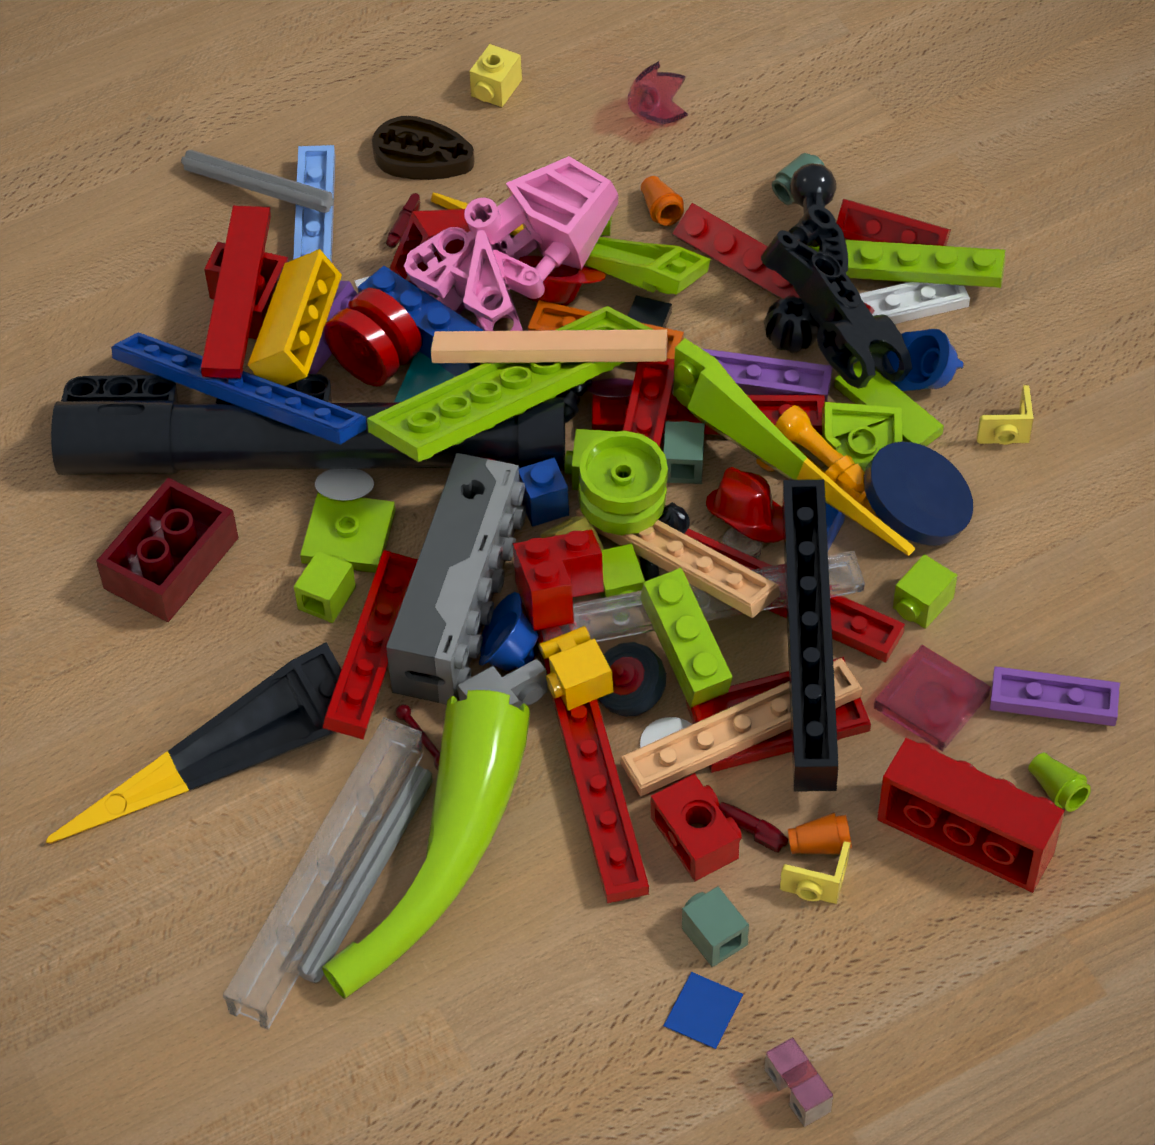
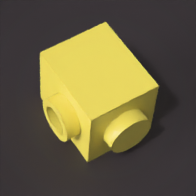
M489 44L469 71L471 96L483 102L503 107L522 81L521 55Z

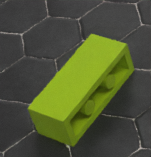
M682 568L643 582L640 600L690 708L728 693L733 678Z

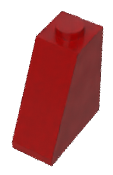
M465 209L413 211L390 269L417 286L410 280L404 267L407 254L447 228L459 227L468 233L470 229L464 217ZM460 239L451 240L446 245L445 251L450 254L458 253L463 249L465 242ZM436 251L434 253L435 257H437L439 262L443 261ZM423 261L417 264V267L422 272L428 269V266Z

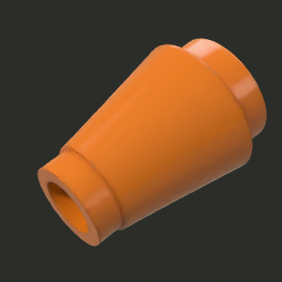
M657 176L647 177L642 182L641 191L651 219L663 226L677 223L684 213L682 197Z
M835 812L796 826V828L788 829L792 854L840 855L844 841L851 842L847 816H836Z

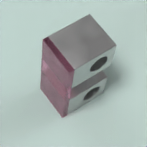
M793 1037L766 1052L765 1071L779 1091L786 1087L790 1088L789 1106L804 1127L831 1112L832 1092Z

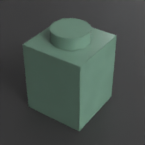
M689 421L665 422L664 454L668 466L667 483L702 484L705 423H692Z
M719 886L708 893H697L682 908V930L711 967H714L748 945L749 924Z

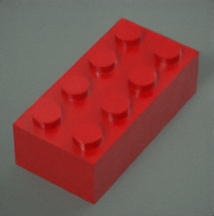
M905 738L883 775L877 820L1033 893L1055 853L1065 810L1057 807L1055 803L1047 798L1035 797L1016 788L1008 780L989 776L977 770L966 761H957L941 754L929 744L917 743L909 738Z

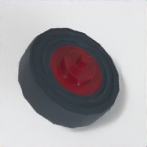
M636 642L620 643L608 649L604 657L612 670L614 692L598 698L599 702L610 712L624 717L638 716L650 710L660 700L666 687L667 673L662 660L649 647Z

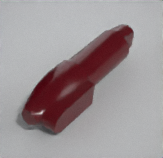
M418 193L411 194L400 211L399 217L388 233L386 240L388 247L395 248L400 243L412 212L419 211L420 196Z
M724 802L719 803V809L726 818L732 817L739 828L754 836L755 842L777 853L780 852L783 846L787 845L789 839L773 824L766 820H761L734 805Z

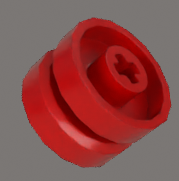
M370 287L361 290L349 301L347 308L338 311L326 322L324 327L326 343L342 367L358 380L375 387L388 382L397 373L399 366L407 364L420 351L422 346L421 333L406 309L392 296L380 289Z

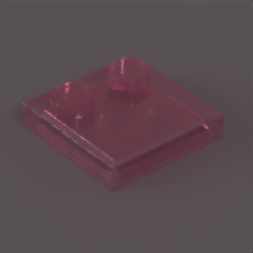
M921 645L877 696L874 709L936 748L944 751L989 697L991 686L924 645Z

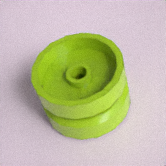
M618 431L606 433L594 439L584 449L579 463L580 483L578 498L581 512L590 524L603 532L628 535L639 533L653 526L661 517L666 503L668 466L666 456L658 444L643 434Z

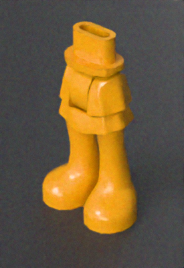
M797 405L787 409L775 424L780 432L840 488L880 519L867 499L864 489L865 471L858 463L855 464L851 456H843L831 447L812 427L809 417L803 409ZM795 443L800 444L808 451H810L822 463H824L828 467V469L824 471L811 458H809ZM757 458L756 464L769 472L775 471V469Z

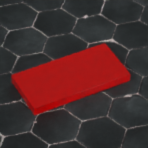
M789 671L731 685L728 693L691 708L686 699V706L693 724L788 682ZM860 697L836 708L837 740L870 731L871 722ZM791 729L709 765L711 773L792 752Z

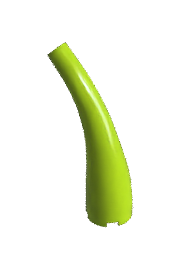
M468 690L467 699L457 701L455 696H451L447 700L426 860L405 896L389 916L358 944L352 942L322 966L325 977L342 998L346 999L405 954L443 915L471 877L496 832L518 777L527 743L530 717L529 708L525 703L517 708L509 704L510 695L491 690Z

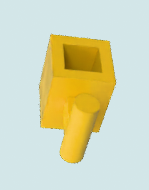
M585 626L539 644L543 658H549L551 673L546 675L548 687L554 698L561 696L567 710L614 692L612 670L595 638L591 640Z

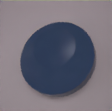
M912 442L891 443L881 448L865 469L864 489L872 509L887 526L910 541L933 546L949 543L960 535L972 518L973 498L967 482L949 460L931 448Z

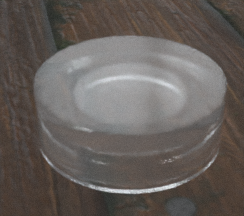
M733 527L728 529L723 535V544L759 559L762 552V542L748 538Z

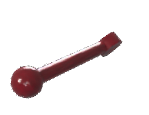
M405 704L399 705L395 710L396 717L399 720H404L434 757V766L438 770L439 750L413 719L410 707Z

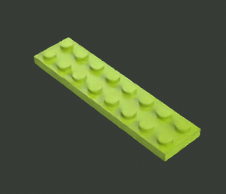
M605 306L556 330L653 329L609 306ZM624 362L484 363L368 417V432L420 462L431 458L434 454L464 442L465 439L477 433L491 429L508 418L522 414L527 409L552 399L572 387L582 385L585 381L603 372L611 371L614 367Z

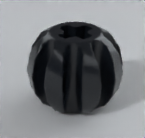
M794 295L774 302L769 307L764 320L766 337L772 341V344L777 349L787 350L790 353H797L801 349L809 348L816 341L820 325L815 321L801 298H797Z

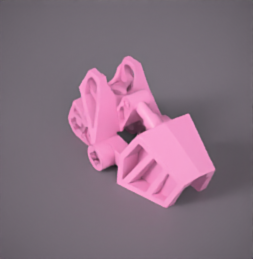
M568 156L506 183L511 195L498 207L495 202L488 198L472 200L467 205L464 213L470 231L467 233L459 227H450L441 231L407 254L404 264L405 270L410 280L418 288L433 298L435 297L430 292L438 295L435 299L456 313L461 314L464 308L473 312L477 319L476 326L484 331H494V324L501 318H509L514 321L510 331H523L509 289L528 298L537 299L543 295L545 291L543 281L555 266L559 267L563 264L582 270L618 205V193L609 179ZM520 225H523L524 229L511 238L509 234ZM460 239L465 242L463 249L458 253L450 254L445 251L446 245L451 240ZM536 248L543 255L542 260L535 268L519 261L520 257L527 256ZM436 251L443 261L439 262L437 257H435L434 253ZM422 261L428 266V269L423 272L417 267V264Z

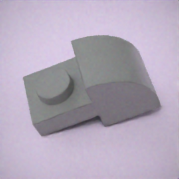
M535 659L501 677L495 667L492 666L458 684L459 701L467 699L468 690H491L510 695L509 704L517 708L523 703L531 705L537 702L543 694L547 693L546 669L538 659Z

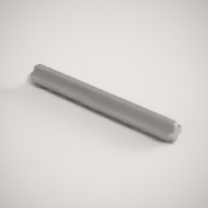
M188 150L181 159V163L184 164V169L322 213L329 212L331 206L334 205L331 192L214 156Z

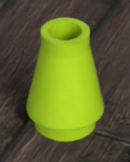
M1045 752L1038 754L1029 764V772L1035 776L1057 807L1072 812L1081 807L1088 799L1091 787L1087 784L1085 775L1051 758Z

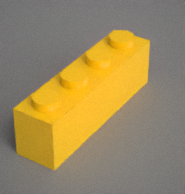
M321 249L284 264L248 362V366L254 375L283 386L308 376L342 274Z

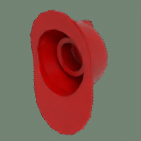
M523 256L519 258V261L535 268L543 257ZM561 264L559 267L555 266L543 281L545 287L543 295L537 299H528L537 303L541 300L566 306L576 298L583 283L600 282L605 280L606 274L587 266H583L582 270Z
M734 467L727 468L718 489L713 490L706 498L708 511L752 540L764 543H776L784 540L782 506L772 500L771 489L766 479L752 472L740 471Z

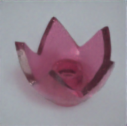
M658 61L640 72L633 81L628 94V105L631 111L642 121L662 127L664 124L672 123L688 116L687 112L672 101L686 76L671 72H657L660 68V62Z

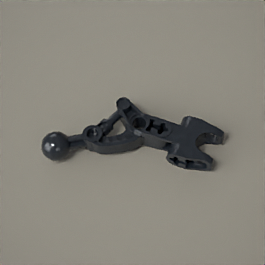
M812 163L801 166L793 174L790 192L794 201L803 207L804 215L789 232L781 230L777 233L761 255L762 263L767 268L776 271L793 285L815 321L820 325L817 333V343L822 354L849 385L856 388L866 387L868 382L876 375L875 368L887 380L893 382L903 381L912 370V362L901 333L888 316L884 314L873 316L862 301L858 290L846 274L848 271V252L844 234L836 223L833 214L825 208L833 200L837 189L832 171L822 164ZM809 246H811V247H818V246H819V252L815 251L814 249L810 248ZM890 351L894 352L899 359L897 372L893 369L887 357ZM857 361L860 362L862 367L860 378L856 376L853 369V364Z

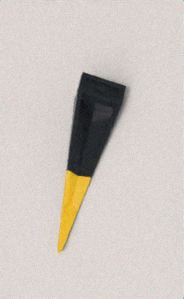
M327 642L285 664L170 750L48 836L46 843L52 844L323 740L336 733L323 728L324 719L342 670Z

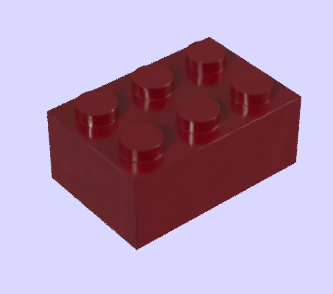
M168 477L96 560L103 588L169 623L239 539L234 512L232 509Z

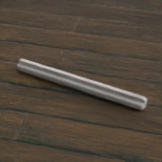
M415 766L410 770L299 964V975L303 979L317 983L324 975L322 966L334 957L432 784V773L428 769Z

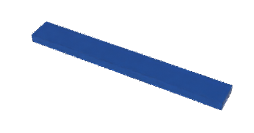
M139 332L111 347L112 358L340 445L367 429L366 416L242 371L241 379L202 377L201 364L203 356Z

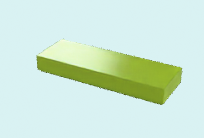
M857 362L853 365L856 376L860 378L862 367L860 362ZM876 369V375L863 388L849 385L840 375L835 378L834 387L854 404L902 407V442H912L928 446L943 434V424L891 381L884 378Z

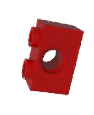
M695 773L651 795V819L694 882L739 859V843L742 839V834L737 823L732 817L726 818L719 809V801L713 789L709 785L703 786ZM702 823L706 826L703 828H695L692 827L691 824Z

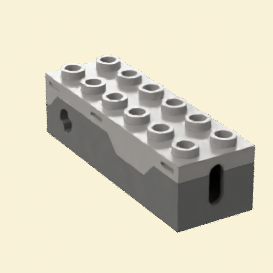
M460 453L456 454L386 646L392 693L447 704V700L451 696H455L458 700V684L471 678V668H469L472 658L477 659L479 657L483 636L480 634L483 625L489 626L494 610V602L491 601L494 592L500 593L503 587L505 570L502 568L505 560L511 561L513 558V543H516V539L513 538L515 530H521L525 522L526 507L521 506L525 483L519 481V465Z

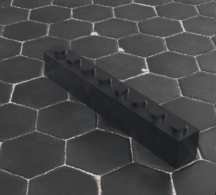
M824 479L783 480L782 511L794 792L837 791L838 747Z

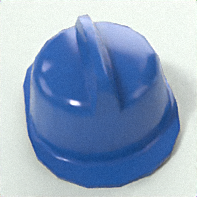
M940 329L905 332L901 335L910 353L912 370L903 381L891 382L901 391L939 389L946 386L952 380L956 370L962 369L964 363L958 359L954 346L950 344L947 335ZM890 351L887 357L893 369L897 372L899 359L894 352Z
M513 592L507 595L493 610L489 626L485 625L482 632L483 641L479 665L483 666L489 663L503 671L510 672L533 661L538 631L533 630L531 622L522 612L521 594Z

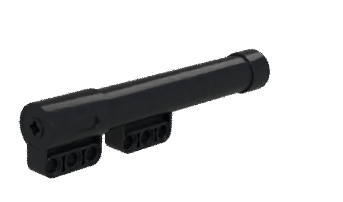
M308 374L306 378L285 386L332 403L331 383L324 375ZM157 375L78 376L66 383L61 401L55 403L51 424V447L53 463L58 475L176 474L178 470L451 468L457 453L519 465V468L555 458L560 471H565L564 397H554L527 409L522 414L508 418L491 429L477 433L460 444L453 445L434 454L429 459L417 462L368 432V417L400 402L332 403L366 416L367 429L340 445L216 398V404H179L176 382Z

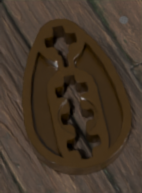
M417 116L395 117L380 125L372 139L374 160L377 166L385 173L395 177L419 180L444 179L466 174L474 167L473 146L459 133L432 120Z

